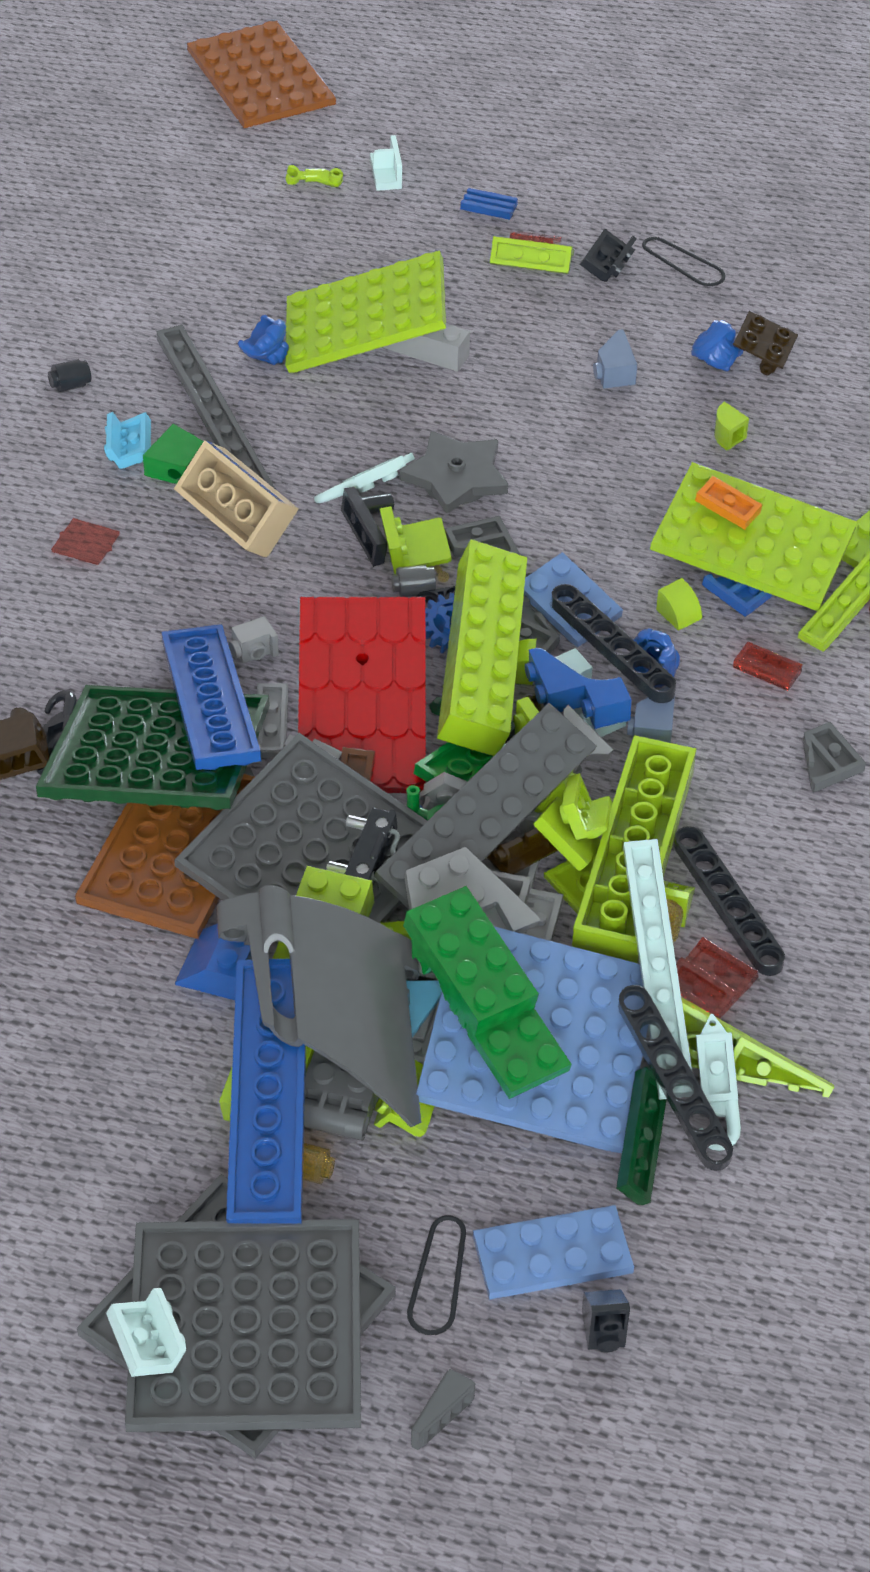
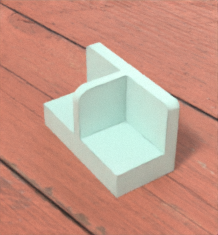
M390 135V149H378L370 153L376 191L402 189V162L396 135Z

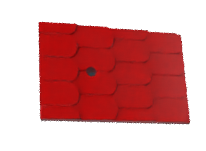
M300 597L298 733L312 742L316 739L339 751H342L343 747L375 751L371 782L386 793H407V788L411 785L419 787L421 792L424 790V784L426 783V781L413 774L415 764L426 757L425 597Z

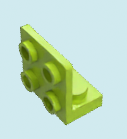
M391 506L380 508L394 574H396V569L399 567L417 565L431 567L452 561L442 518L402 525L400 517L394 518Z

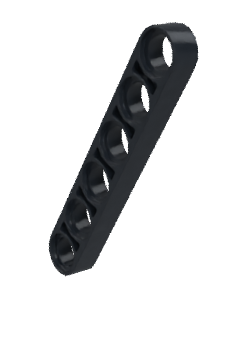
M561 584L553 589L551 606L554 611L638 689L656 703H667L674 699L676 691L675 678L585 595L569 584ZM562 596H567L572 598L573 600L569 602H562L558 600V598ZM585 613L589 614L591 618L580 619L577 615ZM598 631H607L611 635L607 637H600L595 633ZM623 648L630 651V653L620 655L615 650ZM643 666L648 668L650 671L646 673H639L635 671L634 668ZM663 684L668 686L670 689L666 691H658L654 688V686Z
M686 826L678 829L675 833V851L755 970L765 976H774L780 973L785 959L783 949L709 841L695 827ZM690 838L695 840L697 845L688 847L680 841ZM700 861H707L711 863L713 867L708 870H703L698 868L696 866V863ZM716 884H722L729 891L717 893L711 887ZM730 908H739L745 914L735 917L730 915L728 910ZM756 932L761 936V939L756 941L748 940L744 937V933ZM767 955L772 956L778 963L766 965L760 958Z
M640 985L625 987L619 994V1012L695 1152L706 1168L714 1171L725 1169L730 1164L733 1155V1146L648 991ZM636 995L641 997L644 1005L638 1010H631L626 1007L624 1000L628 996ZM648 1024L654 1025L660 1030V1035L656 1039H646L641 1035V1028ZM662 1054H670L676 1059L677 1064L671 1069H663L657 1064L656 1059ZM678 1084H687L691 1087L693 1094L688 1099H679L674 1095L673 1088ZM695 1114H703L709 1119L710 1124L706 1129L697 1130L691 1126L689 1119ZM718 1144L726 1150L727 1155L722 1160H712L708 1157L706 1149L710 1145Z

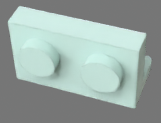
M153 1288L146 1301L111 1304L106 1314L131 1377L173 1373L186 1352V1343L173 1317L172 1307L167 1302L162 1289Z

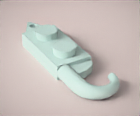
M413 453L389 459L344 480L343 483L316 495L314 501L316 503H324L343 496L344 488L355 487L359 493L374 488V481L382 478L383 482L399 476L398 470L415 459Z
M710 1014L701 1034L696 1035L700 1085L716 1116L726 1118L727 1135L732 1146H734L740 1137L741 1124L732 1033H727L716 1017ZM713 1144L708 1147L712 1150L717 1151L725 1150L721 1145Z

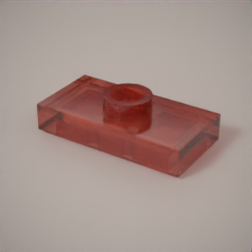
M750 642L745 644L733 662V668L787 691L801 674L803 664Z

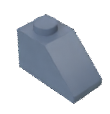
M623 329L618 330L598 350L597 363L593 364L595 379H600L603 389L636 384L637 362Z
M666 686L659 691H666L670 688ZM675 696L674 699L667 703H656L648 697L637 703L635 717L631 716V720L628 721L627 735H636L671 743Z

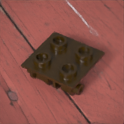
M749 311L733 346L762 359L759 366L761 373L770 375L775 372L777 367L783 369L798 334Z

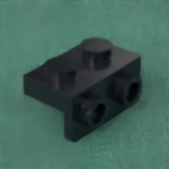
M604 229L580 265L601 281L607 282L611 275L617 277L626 264L621 261L627 262L636 250L632 245L637 238L632 236L627 244H625L607 229Z

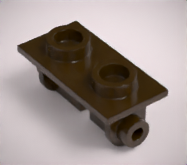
M534 828L522 837L519 836L504 845L499 844L487 859L500 872L515 874L558 850L537 828Z

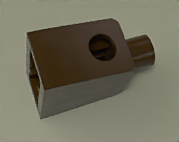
M21 707L14 708L10 712L9 718L0 720V780L44 768L50 758L45 730L34 713L28 712Z

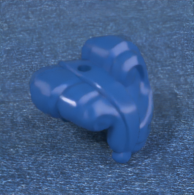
M262 315L260 317L261 321L257 323L251 333V338L245 341L239 340L238 346L243 353L253 359L265 361L271 365L282 363L289 350V345L283 340L286 334V323L281 319L274 321L268 318L267 315Z
M715 320L711 323L708 330L702 332L697 337L692 346L691 355L704 360L714 368L729 371L736 358L741 356L744 350L733 346L736 339V331L732 328L731 324L724 320Z
M650 628L640 631L633 640L675 677L680 664V655L675 649L670 636L662 631ZM643 666L634 668V670L639 673H646L650 671L648 668ZM659 684L654 686V688H662L666 685Z

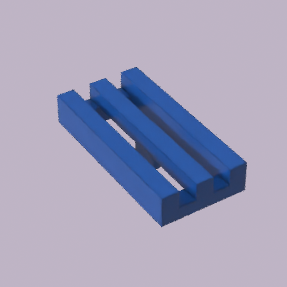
M468 188L467 194L464 195V200L461 201L460 210L510 220L518 205V198Z

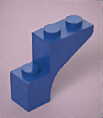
M541 648L529 650V663L525 664V673L528 681H533L535 684V696L539 704L543 703L545 707L550 703L559 712H563L568 705L572 709L581 708L584 717L590 718L594 729L631 720L632 699L621 677L607 680L590 679L580 675Z

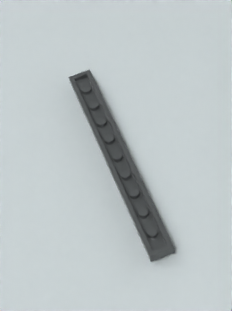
M178 325L156 331L157 340L214 443L227 449L276 490L184 326Z

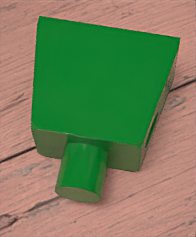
M172 424L143 454L144 475L177 484L204 441L179 426Z

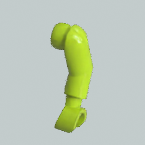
M289 165L287 169L288 174H286L285 178L287 184L290 185L297 184L299 180H305V182H319L330 187H339L343 182V172L338 168L330 171L322 168L300 171L296 166Z

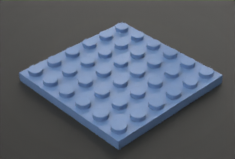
M495 927L539 993L535 1010L571 1062L570 1071L509 1099L468 1037V1032L459 1023V1018L451 1011L448 1001H445L443 992H441L416 1093L419 1096V1102L582 1145L622 1153L635 1071L640 1069L643 1054L619 1012L618 1002L619 994L625 987L629 985H640L643 987L640 964ZM636 995L628 996L624 1000L626 1007L631 1010H638L644 1005L641 997ZM648 1025L643 1026L640 1030L644 1038L647 1035Z

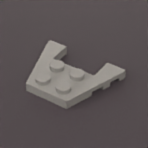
M466 847L408 869L405 872L404 879L409 910L467 886L483 911L493 907L496 908L507 930L521 933L538 926L540 922L538 915ZM418 961L419 971L422 974V967Z

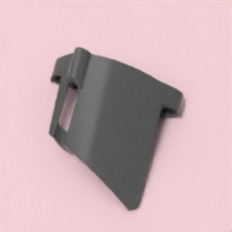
M264 886L259 889V892L232 897L217 904L218 937L223 940L244 942V945H250L264 1026L269 1027L275 1036L286 1044L294 1047H300L304 1044L343 1068L380 1097L410 1128L422 1123L419 1096L416 1094L418 1085L406 984L408 980L415 978L416 981L419 978L418 960L412 958V940L352 910L311 898L290 895L288 891L279 886ZM276 941L283 942L290 954L294 1018H287L276 1011L272 1003L268 951L270 945Z

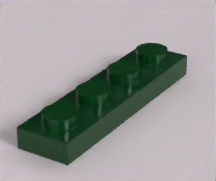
M647 1067L635 1071L616 1189L637 1205L651 1203L667 1099L659 1100L656 1078Z

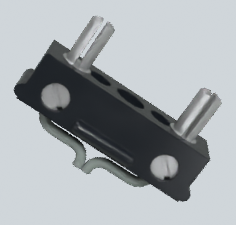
M372 807L368 819L349 815L346 819V826L363 830L348 865L329 861L326 870L372 880L373 886L377 880L374 874L382 866L394 835L395 839L390 850L391 855L396 852L395 850L400 840L395 810L385 811Z

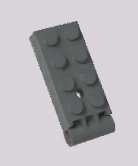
M407 989L408 1003L410 1005V989ZM314 1051L305 1075L304 1127L363 1141L378 1096L343 1068Z

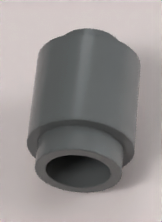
M426 565L399 567L396 569V574L391 575L393 592H399L400 597L416 596L420 592L436 589L434 567H426Z

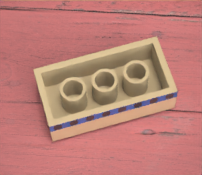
M204 440L174 487V490L245 550L263 557L269 556L298 511L294 504L227 449Z

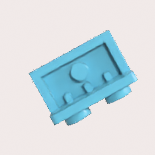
M113 412L107 414V426H105L106 445H104V450L108 459L114 461L119 469L127 468L136 463H142L143 454L151 447V419L147 413H142L123 422H120Z

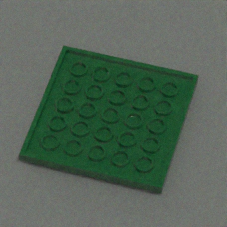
M85 685L36 785L37 797L50 798L52 800L74 799L84 802L107 801L116 804L140 803L149 806L173 805L181 808L231 809L247 765L224 766L215 770H196L175 690ZM243 693L254 731L258 738L270 706L269 695Z

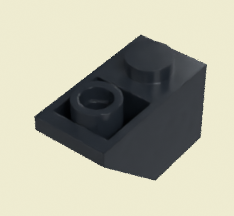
M622 1290L584 1292L582 1315L588 1350L598 1349L600 1352L609 1353L616 1351L619 1347H625L630 1305Z

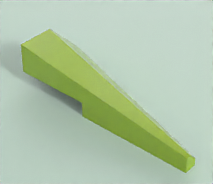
M681 997L691 1066L699 1069L696 1035L701 1034L710 1013ZM716 1017L726 1032L732 1033L737 1081L767 1086L768 1082L788 1085V1090L799 1092L800 1088L821 1091L823 1097L829 1098L834 1089V1084Z

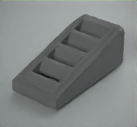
M451 1369L447 1370L411 1428V1445L414 1449L419 1450L424 1447L472 1403L475 1397L476 1385L473 1380Z

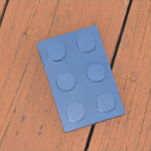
M563 552L525 578L524 596H527L530 604L541 612L576 647L587 642V640L552 608V591L556 586L569 584L576 587L613 622L622 617L623 609ZM562 596L558 598V600L562 602H569L573 600L572 598L567 596ZM585 613L577 615L580 619L591 618L589 614Z

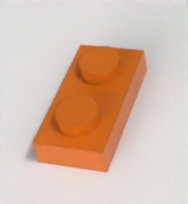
M714 476L697 492L695 499L696 502L744 530L761 513L763 505Z

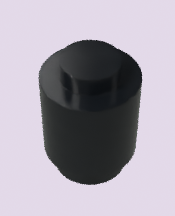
M75 359L54 364L51 366V371L48 372L49 384L52 388L56 387L58 392L84 387L92 379L90 367L86 360L80 361Z

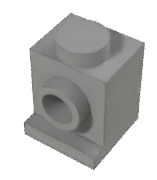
M265 616L231 628L232 641L229 642V648L234 659L239 658L242 663L251 660H260L268 654H271L272 657L279 656L278 635Z

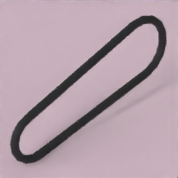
M649 237L642 243L643 249L700 285L717 286L725 280L726 274L723 269L663 238ZM651 240L661 241L717 269L721 273L722 278L714 283L702 282L647 248L646 243Z
M444 1215L437 1218L430 1227L407 1309V1319L411 1327L425 1335H438L445 1332L452 1326L456 1315L466 1227L463 1221L452 1215ZM451 1220L459 1225L461 1235L450 1317L443 1327L436 1330H427L415 1323L413 1308L435 1229L440 1222Z

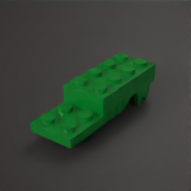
M467 886L406 911L403 927L412 939V958H416L419 961L423 975L430 973L431 970L439 981L445 1001H448L451 1011L459 1018V1023L468 1032V1037L509 1099L570 1071L571 1062L535 1010L539 993Z

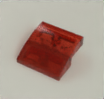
M704 937L700 939L686 959L681 956L676 963L681 997L719 1019L759 977L758 971Z

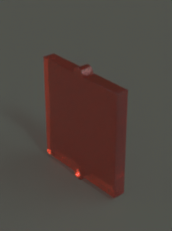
M523 231L510 233V238L549 244L561 242V237Z
M73 518L66 529L59 533L60 537L51 550L54 553L99 565L107 552L112 551V545L120 535V531Z

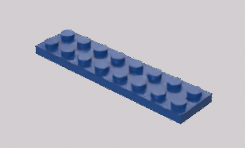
M222 624L161 632L164 651L196 770H215L224 766H246L253 762H261V750Z
M269 959L273 1006L284 1017L294 1018L290 959ZM237 960L226 1221L227 1223L302 1224L306 1045L302 1044L300 1047L288 1045L276 1037L269 1027L264 1026L252 960Z

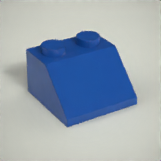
M218 923L203 929L199 938L194 940L175 981V985L235 1000L237 960H252L250 945H244V942L227 941L219 938Z

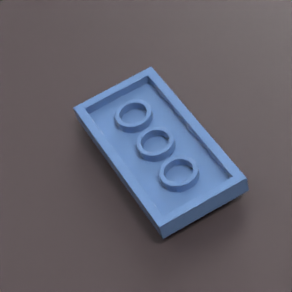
M616 1205L473 1230V1239L489 1300L627 1275L634 1272L633 1261Z

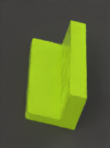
M493 236L490 264L569 274L574 249L572 246Z

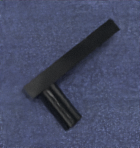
M355 487L344 488L341 506L344 517L372 566L384 564L388 543L371 514L380 513V508L389 506L393 510L394 499L392 494L387 493L361 498Z

